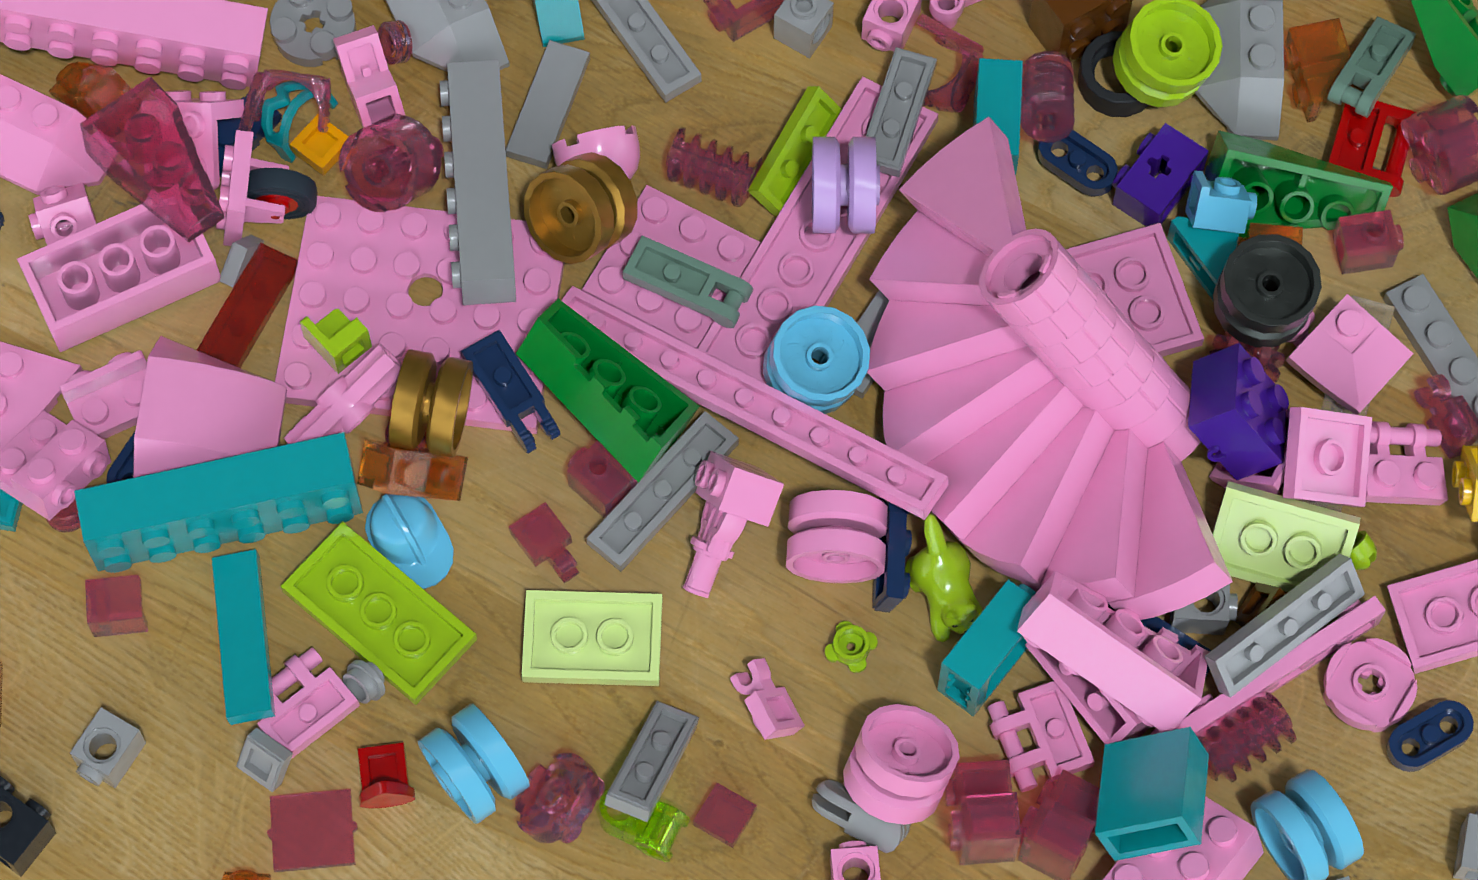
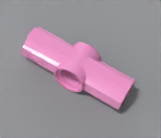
M379 344L347 376L343 375L336 380L317 399V406L307 416H304L284 439L288 444L342 432L349 434L375 409L374 404L397 383L402 363L382 344Z

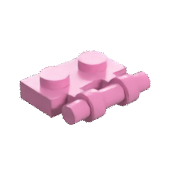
M1372 422L1366 502L1438 506L1446 502L1448 494L1443 458L1426 457L1425 450L1426 446L1438 447L1442 440L1440 430L1427 429L1425 425L1415 423L1407 424L1406 427H1391L1387 422ZM1389 445H1404L1405 456L1390 455Z
M313 647L300 657L293 655L284 662L285 668L272 677L275 717L265 718L257 723L262 732L293 753L292 758L360 706L356 697L330 667L316 678L312 675L310 671L323 662ZM298 682L303 688L282 703L278 696Z
M1054 681L1018 693L1017 701L1021 708V711L1009 715L1004 701L993 703L987 707L993 721L990 725L995 740L1001 741L1008 759L1005 762V766L1009 776L1015 777L1021 792L1032 790L1038 786L1032 772L1034 768L1044 765L1049 780L1052 782L1094 766L1095 761L1071 702ZM1029 728L1037 749L1025 753L1017 732Z

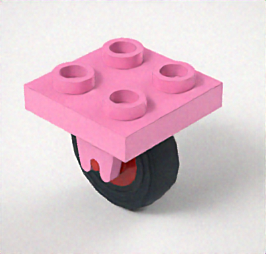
M236 130L234 146L225 145L216 229L225 230L224 246H231L233 242L242 239L244 222L283 223L284 219L290 220L305 217L308 213L313 212L317 204L318 192L316 183L310 177L297 171L289 170L287 165L251 158L254 132Z

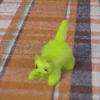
M929 514L924 523L927 547L908 559L905 572L910 574V588L915 593L923 592L927 597L930 609L931 631L938 641L945 642L949 639L951 630L959 634L966 633L983 609L969 583L971 562L965 549L957 542L945 541L938 520L933 514Z

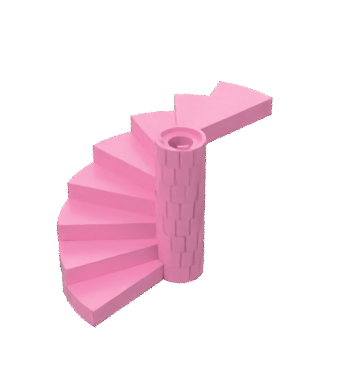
M990 117L984 119L942 148L899 189L918 211L898 233L869 279L889 300L870 348L869 369L867 371L884 390L883 428L886 445L948 476L949 485L931 511L975 557L998 573L1019 580L1037 592L1050 576L1057 571L1103 595L1115 611L1127 608L1139 614L1141 620L1181 609L1233 582L1181 462L1201 442L1188 427L1191 390L1050 232L1036 228L1026 230L1008 138Z

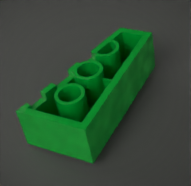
M559 298L538 317L516 352V355L638 483L677 441L700 407Z

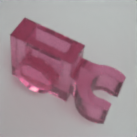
M546 502L509 526L510 534L535 567L547 560L564 584L579 574L576 568L578 565L576 560L565 548L572 543L571 535Z

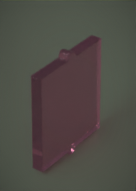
M351 789L270 796L271 829L267 831V835L272 840L274 872L356 865L354 832L358 830V825L353 821Z

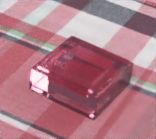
M716 783L693 820V825L733 848L756 812L757 805Z

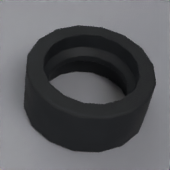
M1111 31L1094 39L1084 51L1078 72V87L1084 100L1095 111L1110 117H1129L1142 112L1149 106L1148 104L1141 103L1129 93H1115L1107 90L1095 79L1097 63L1101 59L1114 54L1116 41L1124 31Z

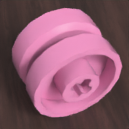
M845 490L811 491L797 495L789 504L788 529L794 535L787 540L786 568L797 576L825 583H857L876 579L885 570L886 545L880 538L886 535L888 506L880 499L868 494Z
M901 704L879 707L867 716L843 770L844 786L852 800L869 815L885 822L903 825L921 822L935 812L960 758L958 742L947 725L935 715L918 707Z

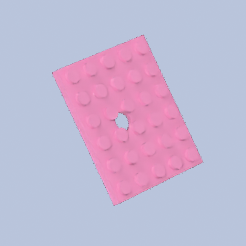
M317 196L315 209L312 213L306 215L275 382L287 388L285 403L316 407L317 399L341 376H347L379 344H382L401 363L409 349L433 353L437 365L436 378L442 363L448 357L463 359L461 356L462 350L497 330L502 332L516 354L538 317L559 298L565 262L555 260L539 247L530 234L526 221L511 219L516 302L463 305L462 288L453 289L451 262L460 261L459 251H450L449 225L457 224V214H448V211ZM420 278H433L443 287L442 296L435 299L430 306L417 305L409 296L410 286ZM334 309H340L350 321L357 317L368 329L372 347L337 374L304 338L300 321L306 316L316 324ZM518 357L543 396L545 384ZM473 376L465 426L512 431L510 426L506 427ZM396 384L374 404L375 409L370 414L391 416ZM535 413L521 419L531 434H537L539 421Z

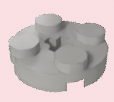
M278 0L270 16L271 32L278 50L290 62L304 67L323 66L322 61L330 60L333 57H336V60L339 59L333 39L357 31L350 0ZM311 18H319L320 23L324 26L322 29L315 27L311 33L306 31V24L304 22Z

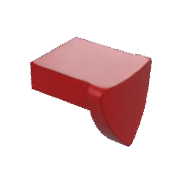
M404 743L358 748L362 792L359 795L360 807L370 809L387 808L407 804L416 799L415 789L409 786Z

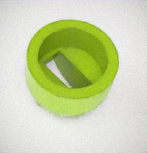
M1366 531L1357 532L1350 555L1355 570L1359 571L1370 567V562H1374L1377 558V548Z

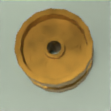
M589 152L564 161L560 166L553 167L539 174L530 182L524 196V216L530 234L543 251L555 260L573 264L592 258L603 249L612 247L632 233L638 218V200L632 182L619 165L607 156Z
M409 349L403 359L393 395L389 426L390 446L414 450L421 443L427 428L426 443L430 454L453 458L459 448L468 413L473 381V362L448 357L442 363L436 378L437 365L433 353Z

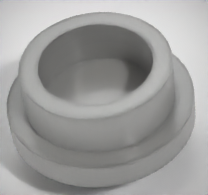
M354 660L348 665L347 673L343 676V683L356 697L358 702L367 704L371 700H379L385 694V678L382 671L375 664Z

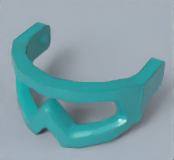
M299 80L283 82L275 87L277 96L264 101L261 116V126L266 141L275 148L283 160L290 163L295 160L296 156L289 147V130L298 108L307 100L316 96L329 108L334 109L338 105L337 100L327 88ZM304 90L290 101L289 92ZM288 106L282 118L280 131L275 132L272 121L274 111Z

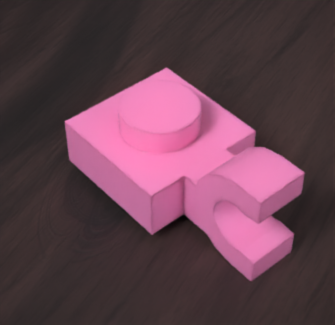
M765 658L753 659L747 664L752 673V681L747 672L736 673L730 678L733 686L739 693L750 695L744 701L752 715L754 725L761 732L764 740L794 735L805 726L785 687L776 688L772 682L771 672Z

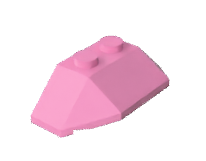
M0 74V177L36 195H40L44 189L55 185H64L66 188L80 183H84L88 187L100 185L120 154L121 146L76 109Z

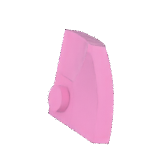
M1347 294L1285 361L1326 395L1355 415H1358L1414 353Z

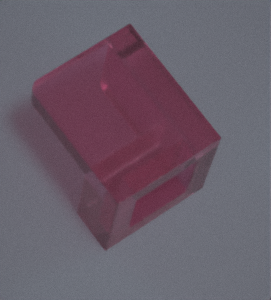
M138 575L85 580L87 624L94 637L148 631V621L143 613L142 584Z

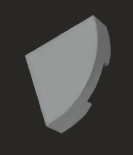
M249 235L233 242L220 275V282L232 288L238 285L254 264L264 240Z

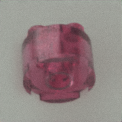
M1458 95L1414 113L1409 118L1401 121L1402 133L1407 142L1410 143L1414 157L1409 161L1411 172L1418 183L1426 181L1438 195H1446L1478 182V120L1474 113L1478 112V106L1468 96Z
M396 113L384 117L350 135L341 148L339 168L340 172L344 171L348 182V185L345 187L349 195L359 205L370 211L386 212L399 209L427 194L435 186L440 175L441 157L444 150L441 141L433 136L423 124L411 117Z

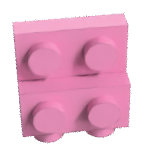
M43 410L0 450V489L50 521L60 510L67 508L74 501V491L84 489L93 479L100 477L104 473L106 467L111 463L106 442L74 420H71L66 425Z

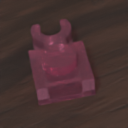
M1438 374L1429 377L1426 380L1429 386L1417 389L1414 392V396L1419 405L1429 409L1433 415L1426 421V424L1430 429L1440 430L1442 435L1440 445L1448 458L1451 459L1461 455L1462 445L1471 446L1478 440V419L1463 395L1452 398L1449 381L1444 375Z

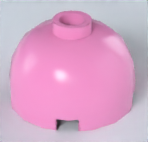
M633 125L625 130V126H615L578 134L577 144L568 147L565 139L552 144L556 166H560L564 161L574 156L593 152L607 156L619 165L629 180L638 169L640 146L636 127Z

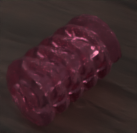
M1042 51L1033 54L1024 62L1022 71L1021 127L1033 139L1048 143L1060 141L1067 137L1073 130L1075 122L1074 70L1070 60L1065 55L1056 51Z
M680 127L671 143L666 159L668 179L675 183L683 177V184L689 189L694 188L699 183V190L705 195L710 194L715 189V197L720 201L726 200L731 195L733 206L741 207L751 196L747 190L762 166V157L754 167L749 166V152L745 151L737 161L733 160L734 146L729 145L720 155L717 153L718 140L713 139L706 148H702V134L697 133L690 142H686V128Z
M1269 692L1265 693V698L1256 697L1253 699L1250 708L1244 706L1236 711L1235 718L1227 716L1221 720V728L1212 726L1206 730L1205 737L1197 736L1209 754L1207 774L1215 781H1218V776L1222 774L1231 783L1237 780L1233 766H1239L1246 773L1252 770L1248 758L1250 755L1260 763L1267 760L1263 749L1265 745L1276 754L1282 750L1278 739L1279 736H1282L1291 744L1297 741L1288 713L1278 699Z

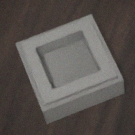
M255 728L247 735L236 767L273 792L282 784L293 753L260 729Z

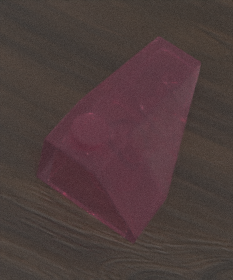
M151 76L80 123L86 153L112 181L186 241L191 242L224 219L223 210L208 175L203 169L196 152V147L191 136H189L177 103Z

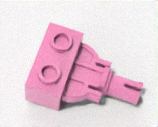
M713 451L710 452L707 461H702L695 477V485L698 486L695 493L706 500L702 513L699 534L697 537L692 536L690 542L694 545L693 549L696 553L683 585L686 591L708 598L721 562L727 561L728 558H733L734 552L731 548L742 533L747 520L769 526L784 486L782 482L759 467Z

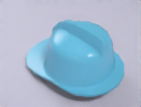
M411 491L387 493L373 504L366 516L365 531L371 546L422 589L435 586L444 579L453 564L454 548L446 529L431 504L423 496Z

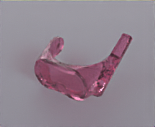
M922 13L916 24L935 34V41L942 47L962 53V65L957 75L946 85L928 90L923 106H935L938 111L961 112L967 105L969 96L976 85L979 58H984V48L977 42Z
M264 69L263 72L254 73L238 130L250 132L253 122L260 120L266 90H272L282 81L292 80L304 85L313 93L319 107L318 130L319 132L326 133L328 130L327 124L330 122V119H328L330 116L329 100H331L330 78L279 69Z

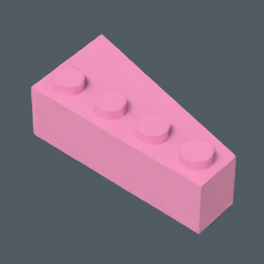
M1057 571L1050 576L1023 607L1017 632L1023 635L1028 644L1036 649H1043L1055 657L1068 672L1084 677L1097 686L1106 698L1111 701H1118L1133 711L1145 725L1156 727L1162 732L1172 731L1201 701L1207 670V662L1204 656L1209 653L1206 649L1195 645L1191 651L1177 644L1179 641L1177 634L1164 627L1158 633L1144 627L1139 614L1127 608L1118 609L1117 611L1108 608V602L1103 595Z

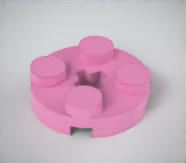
M1366 639L1363 642L1348 643L1338 649L1333 655L1324 674L1323 698L1333 713L1346 724L1361 730L1382 732L1403 719L1411 708L1417 694V679L1415 681L1414 673L1411 669L1412 664L1408 656L1400 648L1382 639ZM1371 674L1379 678L1377 686L1382 691L1380 693H1365L1362 691V685L1358 682V678L1368 679Z

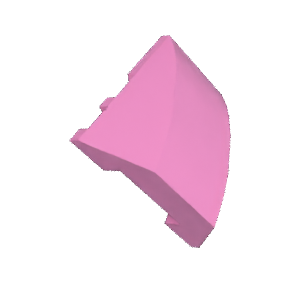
M160 336L147 359L134 436L133 478L278 447L287 388Z

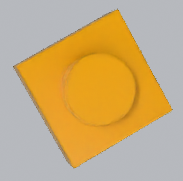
M319 114L290 143L292 152L323 176L352 146L349 136Z

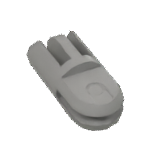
M825 780L819 783L816 788L818 793L812 796V806L817 813L845 828L844 833L864 841L869 846H878V850L884 853L894 851L910 831L911 824L889 823L866 813L852 800L844 784L837 781Z

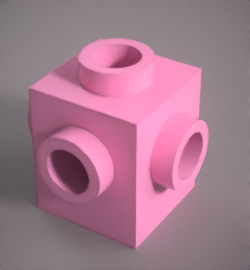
M84 183L67 188L64 185H55L44 189L40 196L33 198L36 213L28 215L36 240L45 238L47 245L97 224Z

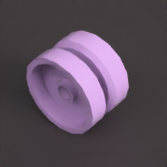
M813 137L812 232L836 233L840 226V206H847L848 227L853 234H875L876 205L880 203V165H877L876 138L852 137L848 143L847 164H840V143L836 137Z

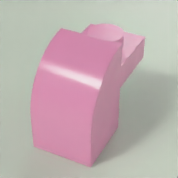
M374 25L334 38L333 42L341 64L342 75L366 135L406 122L407 119L397 85L388 69L381 42Z

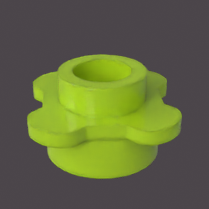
M843 621L836 626L833 642L825 647V657L830 662L838 661L847 665L853 673H860L866 669V658L869 652L877 647V637L874 633L866 632L863 628L853 625L849 621ZM854 644L856 648L850 651L847 649V645Z

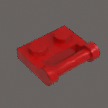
M1376 101L1372 112L1366 118L1355 113V107L1345 103L1328 162L1390 182L1393 188L1389 197L1400 196L1404 185V180L1401 176L1412 136L1419 131L1422 117L1415 111ZM1386 123L1393 125L1396 128L1385 171L1374 169L1373 164Z

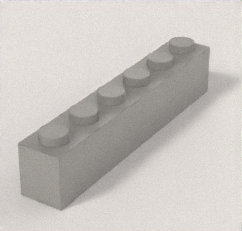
M499 60L447 63L448 80L440 81L441 107L450 106V116H442L443 142H452L453 148L451 152H444L446 178L455 179V188H446L448 214H457V224L449 225L450 251H459L460 261L451 262L453 289L462 288L463 305L516 302Z

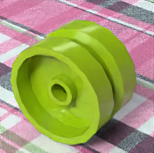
M1154 0L1142 7L1116 41L1113 54L1116 76L1125 91L1141 103L1155 107L1177 106L1191 98L1219 64L1223 47L1220 30L1210 13L1194 1Z

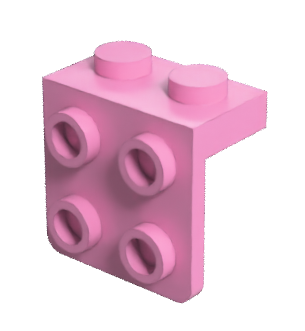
M190 90L165 91V99L142 101L145 180L147 186L153 189H177L179 187L181 190L209 191L217 189L220 184L217 120L244 117V99H226V91L199 92V99L191 98Z

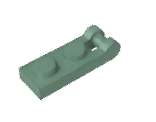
M1377 16L1333 83L1327 100L1337 105H1341L1342 102L1356 108L1355 113L1368 118L1376 101L1413 46L1416 33ZM1354 84L1365 90L1362 92L1351 87V85Z
M643 235L623 270L624 280L711 317L716 323L726 328L735 327L740 317L738 310L742 302H748L754 290L748 282ZM715 289H719L727 294L723 302L712 298Z

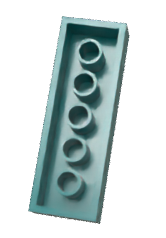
M344 432L74 491L83 542L97 570H105L109 573L125 571L131 568L132 564L147 560L153 563L167 562L174 559L176 554L194 550L197 553L212 552L219 549L221 544L238 540L241 543H254L264 539L266 534L279 531L288 534L299 533L307 530L311 524L328 521L331 524H340L342 521H350L354 518V515L363 513L354 467Z

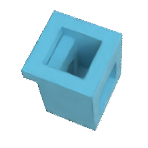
M1194 170L1185 209L1193 228L1244 234L1247 220L1253 219L1256 213V193L1247 192L1244 185H1241L1235 179L1217 177L1215 181H1208L1203 171Z

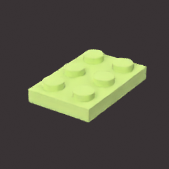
M1228 481L1214 527L1213 537L1230 576L1253 583L1258 582L1280 587L1283 591L1289 592L1338 554L1350 558L1361 518L1295 499L1283 498V496Z
M526 590L522 682L659 686L662 594Z

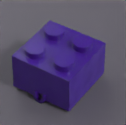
M1240 343L1193 361L1188 427L1208 448V459L1220 462L1236 480L1282 464L1284 459V443L1287 441L1285 429L1286 410L1289 407L1288 396L1283 387L1275 384L1264 372L1260 361L1256 357H1251Z

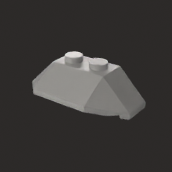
M385 0L397 26L399 25V30L401 31L403 27L406 30V35L409 38L407 46L413 57L444 71H447V63L499 60L500 70L510 66L491 11L485 0Z
M1283 0L1206 1L1201 7L1210 13L1219 27L1223 47L1219 64L1195 94L1212 114L1227 127L1226 130L1229 133L1259 140L1278 141L1284 86Z

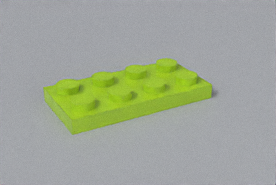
M343 521L281 585L284 594L364 662L375 664L382 671L385 680L415 705L420 702L477 641L475 632Z

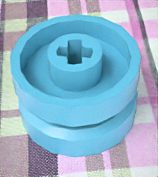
M812 306L796 311L782 323L764 354L763 375L767 385L824 414L835 412L845 404L862 383L869 369L870 347L864 331L851 316L836 308ZM812 358H814V359H816L817 361H819L818 364L815 363V362L812 360Z
M469 704L451 717L453 731L461 746L447 731L440 728H435L417 742L434 776L444 791L473 823L478 824L496 811L495 797L486 782L500 796L510 800L530 787V783L514 753L493 724L474 704Z
M1306 769L1288 780L1285 785V794L1280 791L1271 790L1254 800L1250 806L1253 822L1263 844L1279 869L1289 880H1326L1329 875V866L1342 870L1361 859L1364 854L1363 841L1349 810L1332 786L1315 770Z

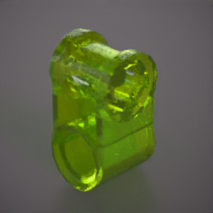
M609 789L606 790L601 796L599 803V822L603 830L609 835L635 846L638 850L652 858L669 862L673 856L670 850L681 828L688 826L690 818L679 809L658 801L648 822L633 816L625 820H615L607 813L609 807L604 805ZM666 825L661 836L657 838L662 827Z

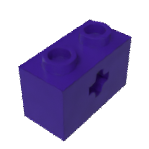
M1165 123L1156 135L1150 132L1142 141L1136 153L1140 157L1133 166L1130 167L1125 164L1115 177L1112 186L1116 188L1112 205L1146 227L1157 223L1162 225L1191 187L1194 170H1204L1209 150Z

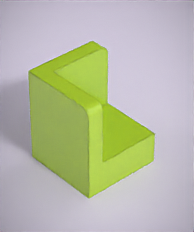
M334 309L316 324L307 316L300 321L304 338L337 374L372 347L368 329L357 317L350 321L340 309Z

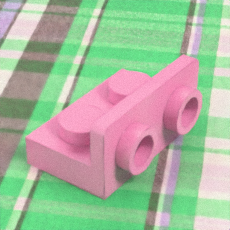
M142 351L121 353L113 357L107 365L92 372L81 371L74 374L68 379L67 383L59 387L75 422L102 439H106L137 424L147 365Z

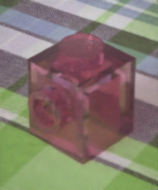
M1391 210L1339 217L1332 235L1342 275L1393 267L1399 251L1404 248L1401 226L1399 224L1394 225Z
M598 440L589 449L586 447L579 449L567 465L568 486L604 519L637 485V481Z

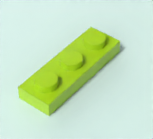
M819 86L807 87L747 190L774 217L779 215L812 160L813 137H826L842 111Z

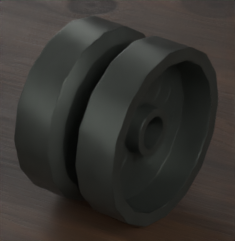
M1278 234L1252 237L1241 242L1229 255L1213 293L1215 314L1223 329L1239 342L1256 348L1281 345L1292 340L1298 334L1315 308L1322 288L1320 269L1312 254L1293 239Z

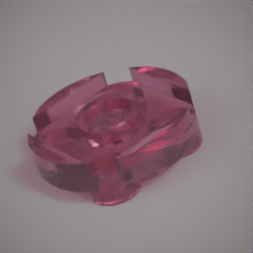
M561 753L553 756L558 762L551 764L548 768L540 764L528 775L530 787L518 794L515 800V810L520 813V821H517L519 828L540 843H553L558 840L563 843H570L578 838L582 831V824L588 818L596 801L603 795L605 790L603 780L597 776L595 769L574 753ZM558 796L559 798L552 803L555 797Z

